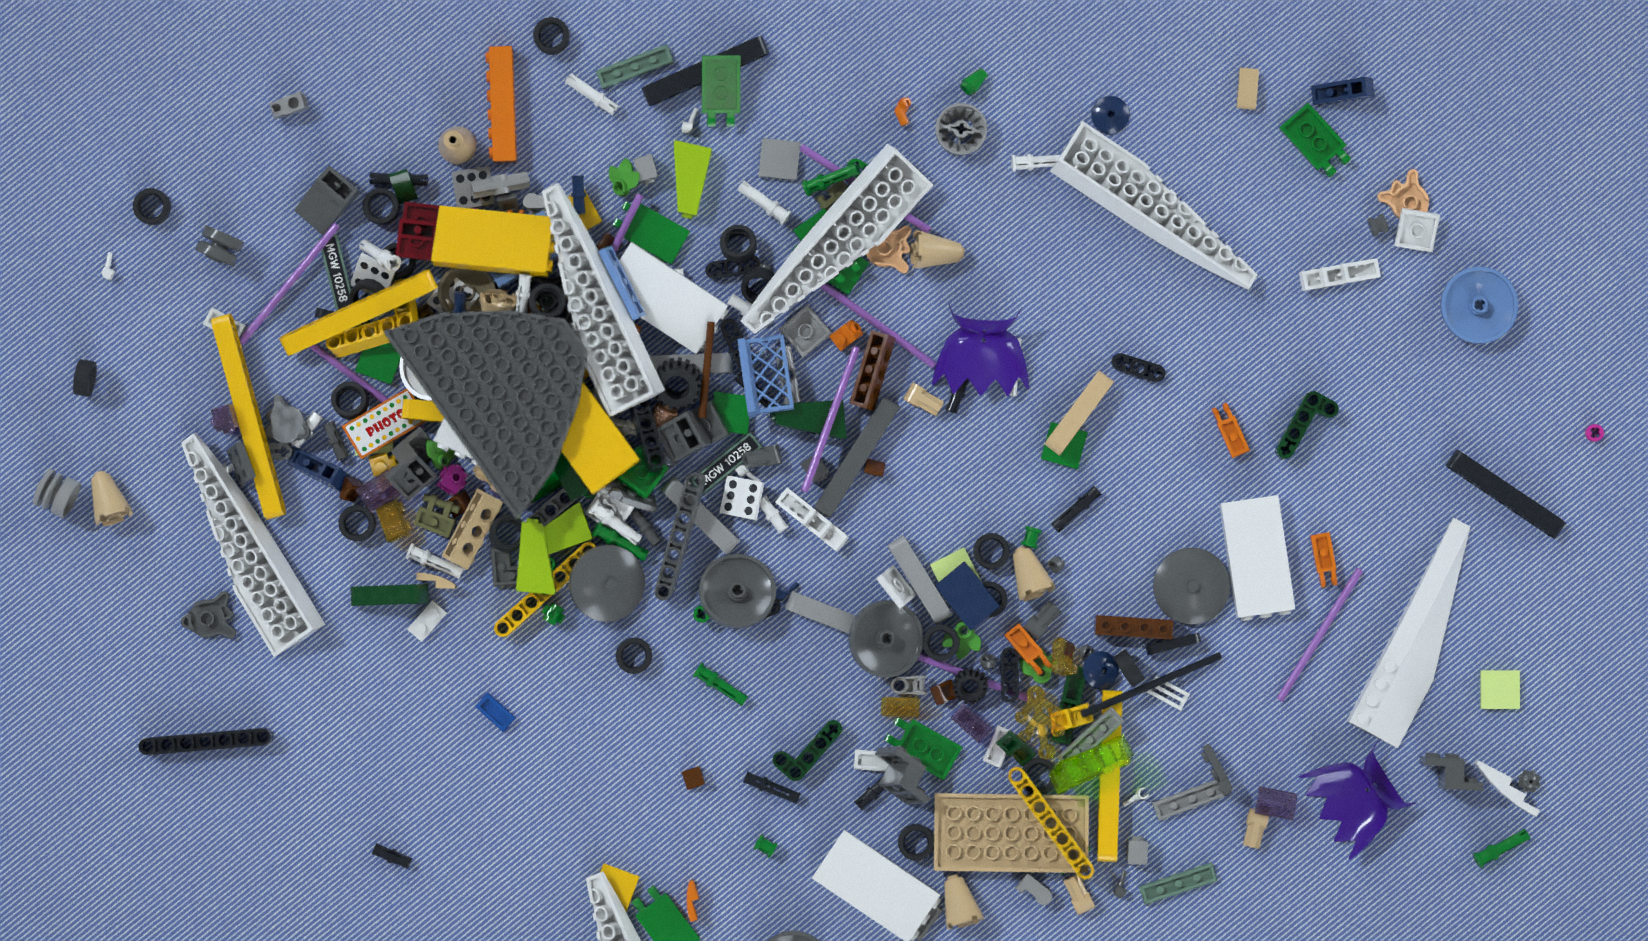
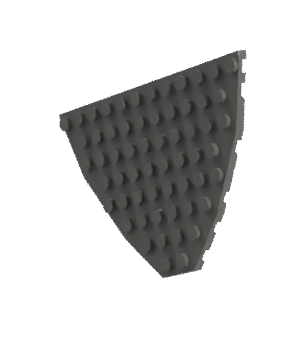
M512 310L440 313L394 329L385 330L384 334L514 517L518 519L554 471L579 406L588 350L565 319Z

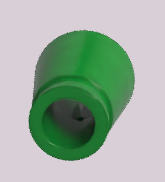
M979 68L962 80L960 84L961 89L969 96L976 94L988 77V74L982 68Z

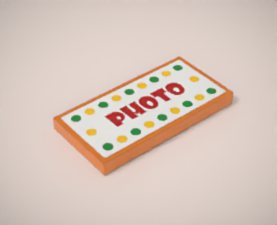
M407 388L341 426L360 459L367 457L427 422L401 419L403 399L415 400Z

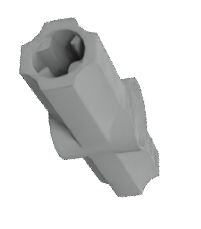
M527 172L511 175L501 174L492 176L490 179L470 183L473 199L491 195L502 196L512 191L530 188Z
M791 345L785 346L788 370L793 373V378L790 380L793 404L800 403L801 398ZM780 347L774 348L775 352H777ZM776 357L779 371L784 365V363L782 360ZM779 375L781 387L783 388L786 380ZM783 395L784 403L789 404V398Z

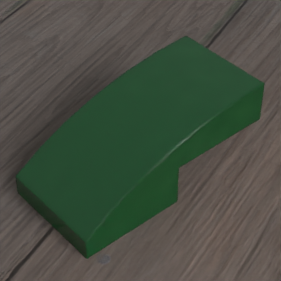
M407 169L388 174L400 204L418 199Z
M1011 730L996 742L1008 756H1012L1022 767L1037 755L1036 751Z

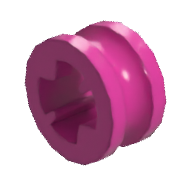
M1593 424L1586 428L1585 436L1589 441H1599L1604 436V430L1600 425ZM1597 428V429H1598L1597 434H1598L1599 436H1598V437L1594 436V437L1592 438V437H1591L1592 432H1591L1590 430H1591V429L1594 430V429Z

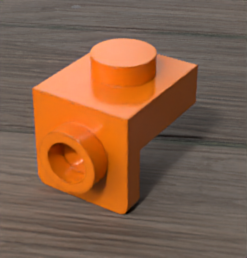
M852 319L829 337L841 352L864 334L861 331L860 325Z

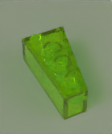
M1121 735L1058 761L1048 776L1059 795L1084 782L1093 780L1101 774L1110 773L1118 766H1127L1131 763L1130 760L1133 758L1134 753L1125 735Z

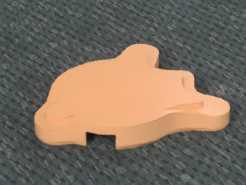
M1415 169L1407 172L1405 184L1395 180L1389 191H1381L1377 195L1378 201L1389 205L1398 219L1400 218L1402 208L1428 212L1429 197L1426 191L1419 185L1418 172Z
M906 225L898 230H893L881 244L875 245L868 250L869 252L865 255L869 261L876 266L894 267L902 274L907 273L909 266L902 258V255L911 251L907 243V238L912 231L911 228Z

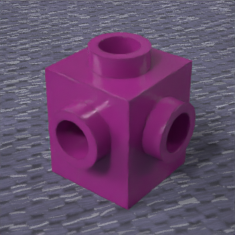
M452 464L448 467L444 466L439 473L440 479L436 486L450 496L455 495L458 490L461 491L467 484L466 478L468 475L457 464Z

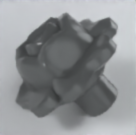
M1524 770L1522 774L1518 775V786L1522 787L1524 792H1535L1536 788L1540 787V776L1536 775L1534 770Z

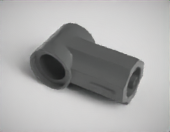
M771 445L760 450L743 453V465L746 469H752L764 465L767 467L781 464L782 459L779 445Z
M1049 601L1036 615H1033L1027 621L1023 628L1038 640L1061 611Z

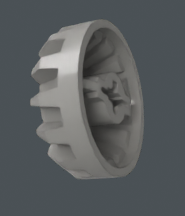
M956 103L948 106L941 112L936 122L935 134L939 145L946 152L956 156L970 155L978 150L985 141L987 122L982 112L973 105ZM961 118L955 124H950L954 119ZM964 118L969 120L972 123L973 127H970L969 124L966 121H964ZM960 125H962L963 129L966 130L963 131V134H959V131L956 130L960 127ZM948 133H953L954 137L958 139V143L953 142L949 138ZM968 135L973 136L969 142L961 144V139H965Z

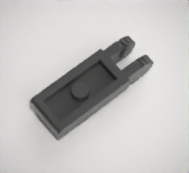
M613 480L607 485L608 497L613 498V500L652 513L657 509L655 495L651 493L647 499H644L629 487L621 485L619 481Z
M1211 745L1203 746L1201 756L1205 763L1209 762L1212 767L1210 773L1214 780L1218 779L1220 783L1218 789L1224 796L1231 795L1233 788Z

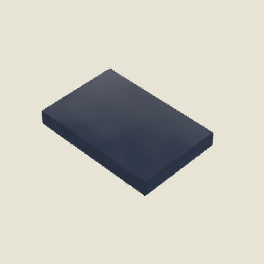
M965 561L935 585L969 630H973L1001 607Z

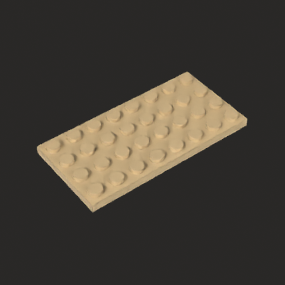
M934 793V871L1076 873L1019 794ZM1042 795L1088 858L1089 795ZM1037 802L1034 805V809L1037 812H1042L1045 810V805L1043 802ZM1050 817L1046 820L1045 824L1047 827L1053 828L1057 822L1054 818ZM1064 833L1057 836V841L1061 844L1066 843L1068 840V836ZM1072 849L1069 851L1068 856L1071 859H1077L1079 851ZM1082 865L1080 873H1088V865Z

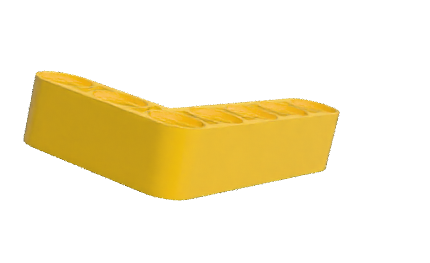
M403 279L396 280L393 285L403 281ZM416 299L394 308L395 315L345 330L326 339V347L336 357H344L390 343L384 334L385 330L419 321Z

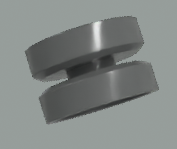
M205 225L202 235L212 242L210 244L202 240L198 241L195 250L221 264L223 262L234 267L238 258L235 254L228 252V249L237 252L241 251L245 242Z

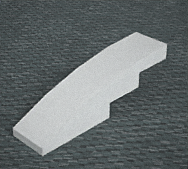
M1377 258L1299 272L1302 291L1381 277Z
M786 488L775 503L836 552L849 539L845 533L789 488Z
M1479 760L1474 761L1475 766L1485 779L1500 794L1517 807L1537 817L1540 810L1523 802L1526 794L1510 786L1513 778Z

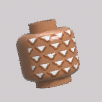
M661 402L657 403L652 411L656 428L678 417L677 407H673V410L668 409L669 405L666 404L664 407L661 405Z

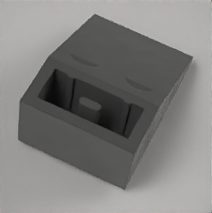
M329 165L316 179L294 211L319 233L324 235L361 192Z

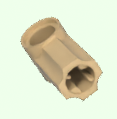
M913 382L903 398L913 406H919L934 416L938 414L944 403Z
M1253 808L1249 809L1243 845L1257 849L1260 848L1263 831L1268 824L1269 812Z
M1077 874L1063 880L1078 915L1095 908L1089 892H1086L1084 884Z

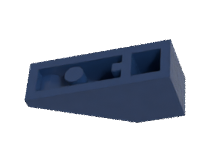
M1369 77L1311 86L1313 105L1375 97L1373 78Z
M297 447L287 463L296 470L341 492L345 477H350L341 467Z

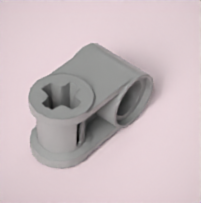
M927 675L894 677L890 681V689L896 694L927 695L925 691ZM897 680H902L904 683V688L900 691L894 688V683Z

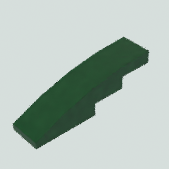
M561 451L554 471L571 501H574L589 491Z
M1069 664L1058 711L1080 706L1085 685L1083 667ZM1074 728L1056 733L1053 729L1051 742L1070 745Z

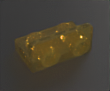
M881 697L882 716H919L920 698Z

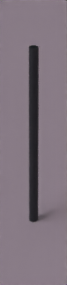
M1219 652L1086 708L1080 711L1082 718L1090 716L1221 660L1222 657Z

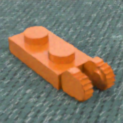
M1224 403L1222 404L1223 410L1228 419L1222 421L1219 411L1216 408L1211 410L1230 456L1234 458L1250 451L1235 416L1232 415L1228 404Z
M1330 532L1310 535L1316 572L1318 573L1321 588L1326 587L1324 572L1330 571V579L1333 586L1338 585Z
M1017 624L1004 635L1024 661L1038 675L1042 674V670L1034 662L1037 658H1040L1047 668L1052 666L1041 648L1020 624Z

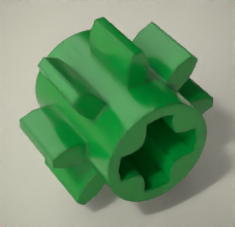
M553 602L550 606L545 605L542 613L545 615L542 619L553 626L557 622L561 624L566 617L562 614L565 609Z

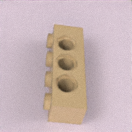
M477 488L442 557L468 570L469 566L474 562L478 549L483 545L484 538L487 532L490 531L496 515L501 511L503 501Z

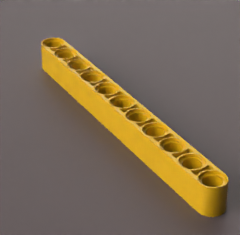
M231 313L212 318L211 325L244 446L256 475L253 479L266 520L283 516L286 514V507L234 318Z

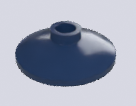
M1105 96L1094 104L1091 119L1099 131L1105 134H1115L1126 127L1129 121V109L1122 99L1115 96ZM1113 111L1114 117H1109L1107 112Z
M1096 651L1086 658L1083 665V676L1090 687L1102 690L1110 687L1115 682L1118 675V665L1111 654L1104 651ZM1103 667L1105 668V673H1104V674L1102 673V668H1103Z

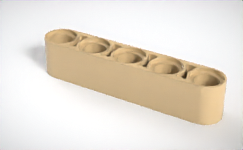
M1098 371L1044 445L1060 456L1114 381L1101 371Z

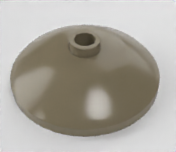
M450 268L439 282L438 298L444 311L452 313L454 304L449 296V288L455 278L465 283L459 291L465 286L473 290L472 296L466 298V300L471 299L475 292L480 295L481 292L485 294L488 289H495V284L487 271ZM480 296L468 312L481 311Z

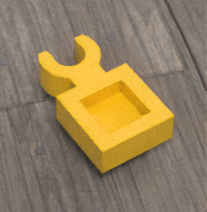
M387 452L369 457L374 477L388 473L392 470V466L399 464L394 455L389 457Z

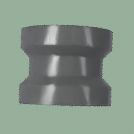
M1383 214L1378 215L1377 218L1371 217L1367 219L1373 236H1377L1380 232L1385 233L1389 231Z

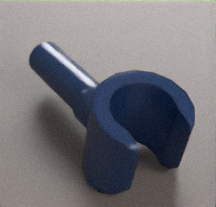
M797 582L784 592L779 588L776 591L775 598L778 601H782L799 584Z

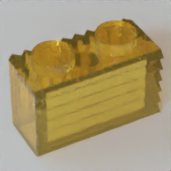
M395 499L375 507L388 543L411 536L410 531L413 529L410 521L405 520L403 513L406 512L403 502Z

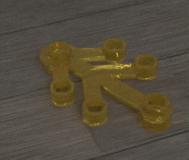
M1034 685L1027 690L1028 701L1022 711L1015 714V719L1018 723L1026 722L1033 706L1035 714L1026 729L1020 731L1018 736L1025 742L1031 740L1032 733L1037 726L1040 740L1038 755L1040 758L1048 760L1055 756L1056 751L1053 745L1048 744L1045 725L1051 729V733L1055 737L1062 736L1065 729L1050 718L1061 715L1060 707L1055 706L1045 698L1043 688ZM1042 706L1048 710L1050 717L1043 712Z

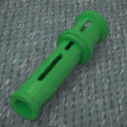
M853 163L829 174H818L816 178L808 181L803 180L802 186L806 195L810 197L817 191L827 190L828 186L859 175L860 170L858 165Z
M601 521L598 522L593 530V537L601 538L608 545L613 544L624 548L641 561H644L649 553V550L637 544L634 545L628 539L619 535L615 529L612 530L603 525Z
M701 662L692 677L699 678L706 683L707 687H714L742 706L748 696L718 677L719 674L716 671L712 672Z
M1522 829L1495 845L1489 844L1486 849L1478 853L1474 852L1472 854L1479 868L1482 869L1485 864L1492 860L1497 861L1503 853L1530 840V836L1525 829Z

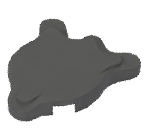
M276 395L273 399L274 408L266 414V419L270 421V425L264 428L267 440L274 438L278 442L292 444L296 440L309 438L311 429L304 420V413L296 407L289 406L282 395Z
M222 591L214 599L196 602L187 615L182 617L181 625L200 637L206 638L223 635L230 639L235 638L237 631L227 624V619L234 616L233 611L228 607L230 594L227 591Z

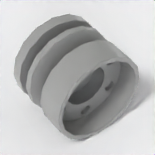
M49 469L37 485L33 505L37 507L41 505V508L46 510L52 504L51 513L64 519L76 502L81 489V483L70 477L62 483L63 474H56L55 470Z

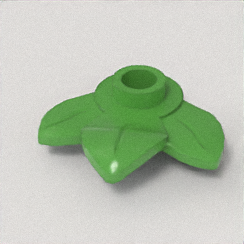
M627 158L620 163L618 168L615 166L609 167V178L613 183V191L619 196L628 195L630 190L635 188L639 182V172L633 171V165Z
M427 440V455L432 459L433 465L440 470L444 466L448 467L450 460L456 456L454 455L455 451L450 448L445 451L437 447V442Z
M963 621L958 623L954 629L960 639V647L956 653L958 659L966 657L970 649L979 651L981 647L980 637L974 633V629H968L966 635L961 633L963 627L968 629ZM948 633L943 638V647H952V638Z
M1041 648L1045 657L1052 664L1050 668H1047L1040 658L1034 661L1045 672L1043 677H1040L1024 659L1019 660V665L1025 675L1032 676L1036 683L1045 684L1050 680L1051 672L1057 668L1058 659L1056 654L1047 656Z

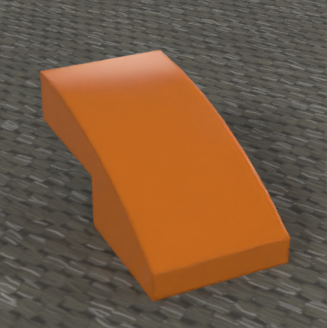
M694 879L689 881L687 888V911L690 922L698 920L693 901L699 899V894Z

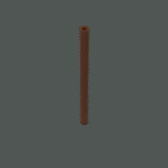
M708 321L698 416L700 418H706L715 327V322Z

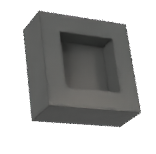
M516 193L497 196L500 212H507L508 210H512L513 213L519 212Z

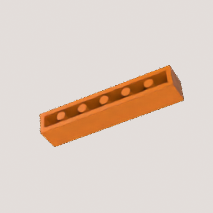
M492 46L489 47V52L485 53L486 63H489V71H486V80L490 82V90H487V101H491V109H488V121L491 120L492 127L488 128L489 140L492 139V147H489V158L493 159L494 163H516L517 140L513 47Z

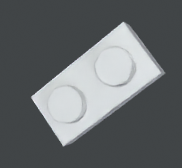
M432 600L407 630L423 642L445 617L447 612Z

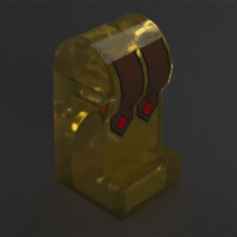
M1062 637L1057 638L1052 645V673L1061 677L1077 673V665L1073 664L1075 645Z

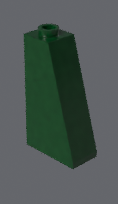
M833 400L794 403V410L770 413V420L773 421L775 426L821 435ZM841 400L828 437L836 439L847 438L843 400Z

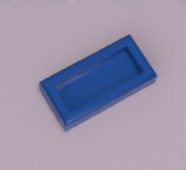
M489 692L475 706L502 732L516 719Z

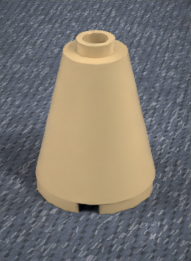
M461 126L450 127L439 138V152L449 163L463 164L470 160L476 152L477 143L475 137L467 128Z
M916 230L912 238L916 239L914 243H911L910 261L911 264H914L912 268L919 269L960 262V259L964 258L965 250L961 243L920 230Z
M488 289L485 294L483 292L480 293L481 311H515L517 296L514 293L511 296L507 294V290Z
M105 471L96 472L94 477L91 478L96 525L99 526V523H102L103 526H110L124 521V516L126 515L131 517L133 514L132 508L111 475L105 473Z
M1022 546L1015 549L1013 561L1019 600L1029 601L1043 596L1046 590H1048V593L1052 592L1056 588L1055 584L1031 548Z
M958 874L948 876L947 881L944 882L947 930H952L955 925L962 928L976 924L979 920L983 921V914L963 877H959Z

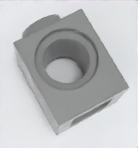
M652 154L633 159L636 171L640 175L639 182H644V185L655 183V179H658V174Z
M1132 836V840L1127 839L1126 863L1147 865L1148 841L1144 840L1142 836Z

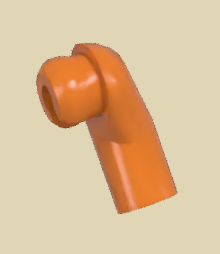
M907 97L901 98L894 109L901 127L909 124L906 112L911 106V100Z

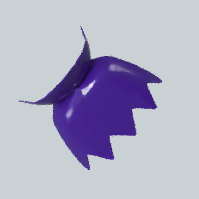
M949 304L952 317L960 328L949 335L941 350L934 370L932 385L934 386L945 375L952 393L955 394L968 378L978 394L982 396L996 379L1006 396H1009L1017 379L1020 378L1024 386L1029 390L1028 372L1020 343L1014 335L1007 331L1016 321L1022 308L1016 317L1008 320H978L955 315Z
M1377 743L1367 755L1363 769L1353 763L1345 762L1324 766L1298 776V778H1316L1306 792V796L1327 797L1319 818L1342 821L1334 842L1356 841L1349 860L1358 855L1379 833L1387 821L1388 808L1401 809L1418 803H1405L1399 796L1374 755L1373 750Z

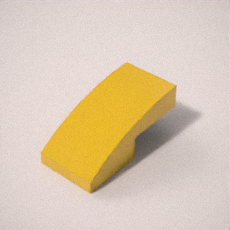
M1089 703L1051 713L1050 718L1054 732L1094 722L1092 715L1082 718L1080 711L1090 707Z

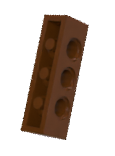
M871 330L849 404L871 411L875 410L896 341L895 337Z
M1095 615L1094 634L1172 639L1173 620Z

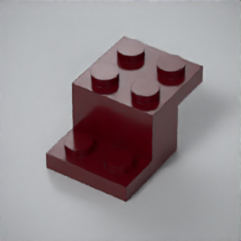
M404 202L403 218L399 219L396 255L399 258L431 261L440 205Z

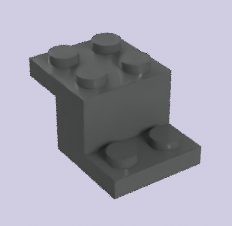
M713 400L707 402L706 418L698 417V407L695 410L679 415L657 428L659 438L672 463H676L692 453L699 452L730 435Z
M421 427L417 428L391 450L399 464L384 475L407 501L437 477L429 466L432 459L428 457L426 450L427 440H433Z
M901 746L878 748L875 755L889 764L879 785L906 805L927 804L930 797L925 794L924 789L917 786L927 768L921 764V760L910 756L907 750Z
M1425 753V756H1420V764L1439 766V788L1483 791L1484 783L1478 782V778L1464 777L1465 759L1460 758L1459 754L1445 753V757H1440V754Z

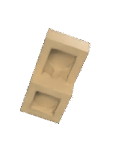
M1239 69L1236 108L1256 110L1259 69Z
M417 573L416 580L436 581V588L457 589V585L446 578L434 574Z

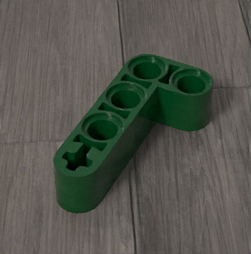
M1316 391L1306 393L1276 445V456L1280 459L1290 458L1298 447L1315 414L1317 413L1324 418H1332L1339 411L1338 404ZM1309 395L1316 397L1317 402L1315 405L1308 403ZM1326 404H1330L1334 408L1331 415L1324 411ZM1300 412L1307 414L1308 419L1306 422L1299 420L1298 415ZM1292 428L1298 431L1299 435L1296 439H1292L1289 436V431ZM1288 442L1294 443V445L1289 444V446L1287 447V451H1289V453L1282 455V450L1280 448L1285 447Z
M428 584L350 587L351 606L429 603Z
M837 720L828 721L796 759L785 751H777L772 759L773 764L790 780H801L841 734V723ZM830 724H837L838 732L831 733L830 737L833 738L831 741H829L827 736L821 734L823 731L826 734L829 732ZM818 738L826 740L824 748L816 746L815 741ZM807 752L812 753L814 756V760L811 763H806L803 760V755ZM779 754H783L787 758L786 763L783 765L777 764L775 760ZM793 767L800 768L801 775L799 777L791 776L790 770Z

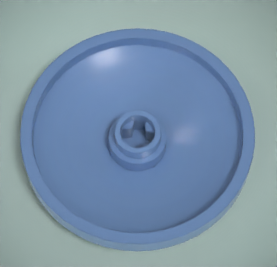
M1471 267L1457 273L1446 284L1440 302L1441 315L1447 328L1461 340L1475 344L1488 343L1502 337L1514 324L1518 313V297L1512 283L1499 271L1488 267Z

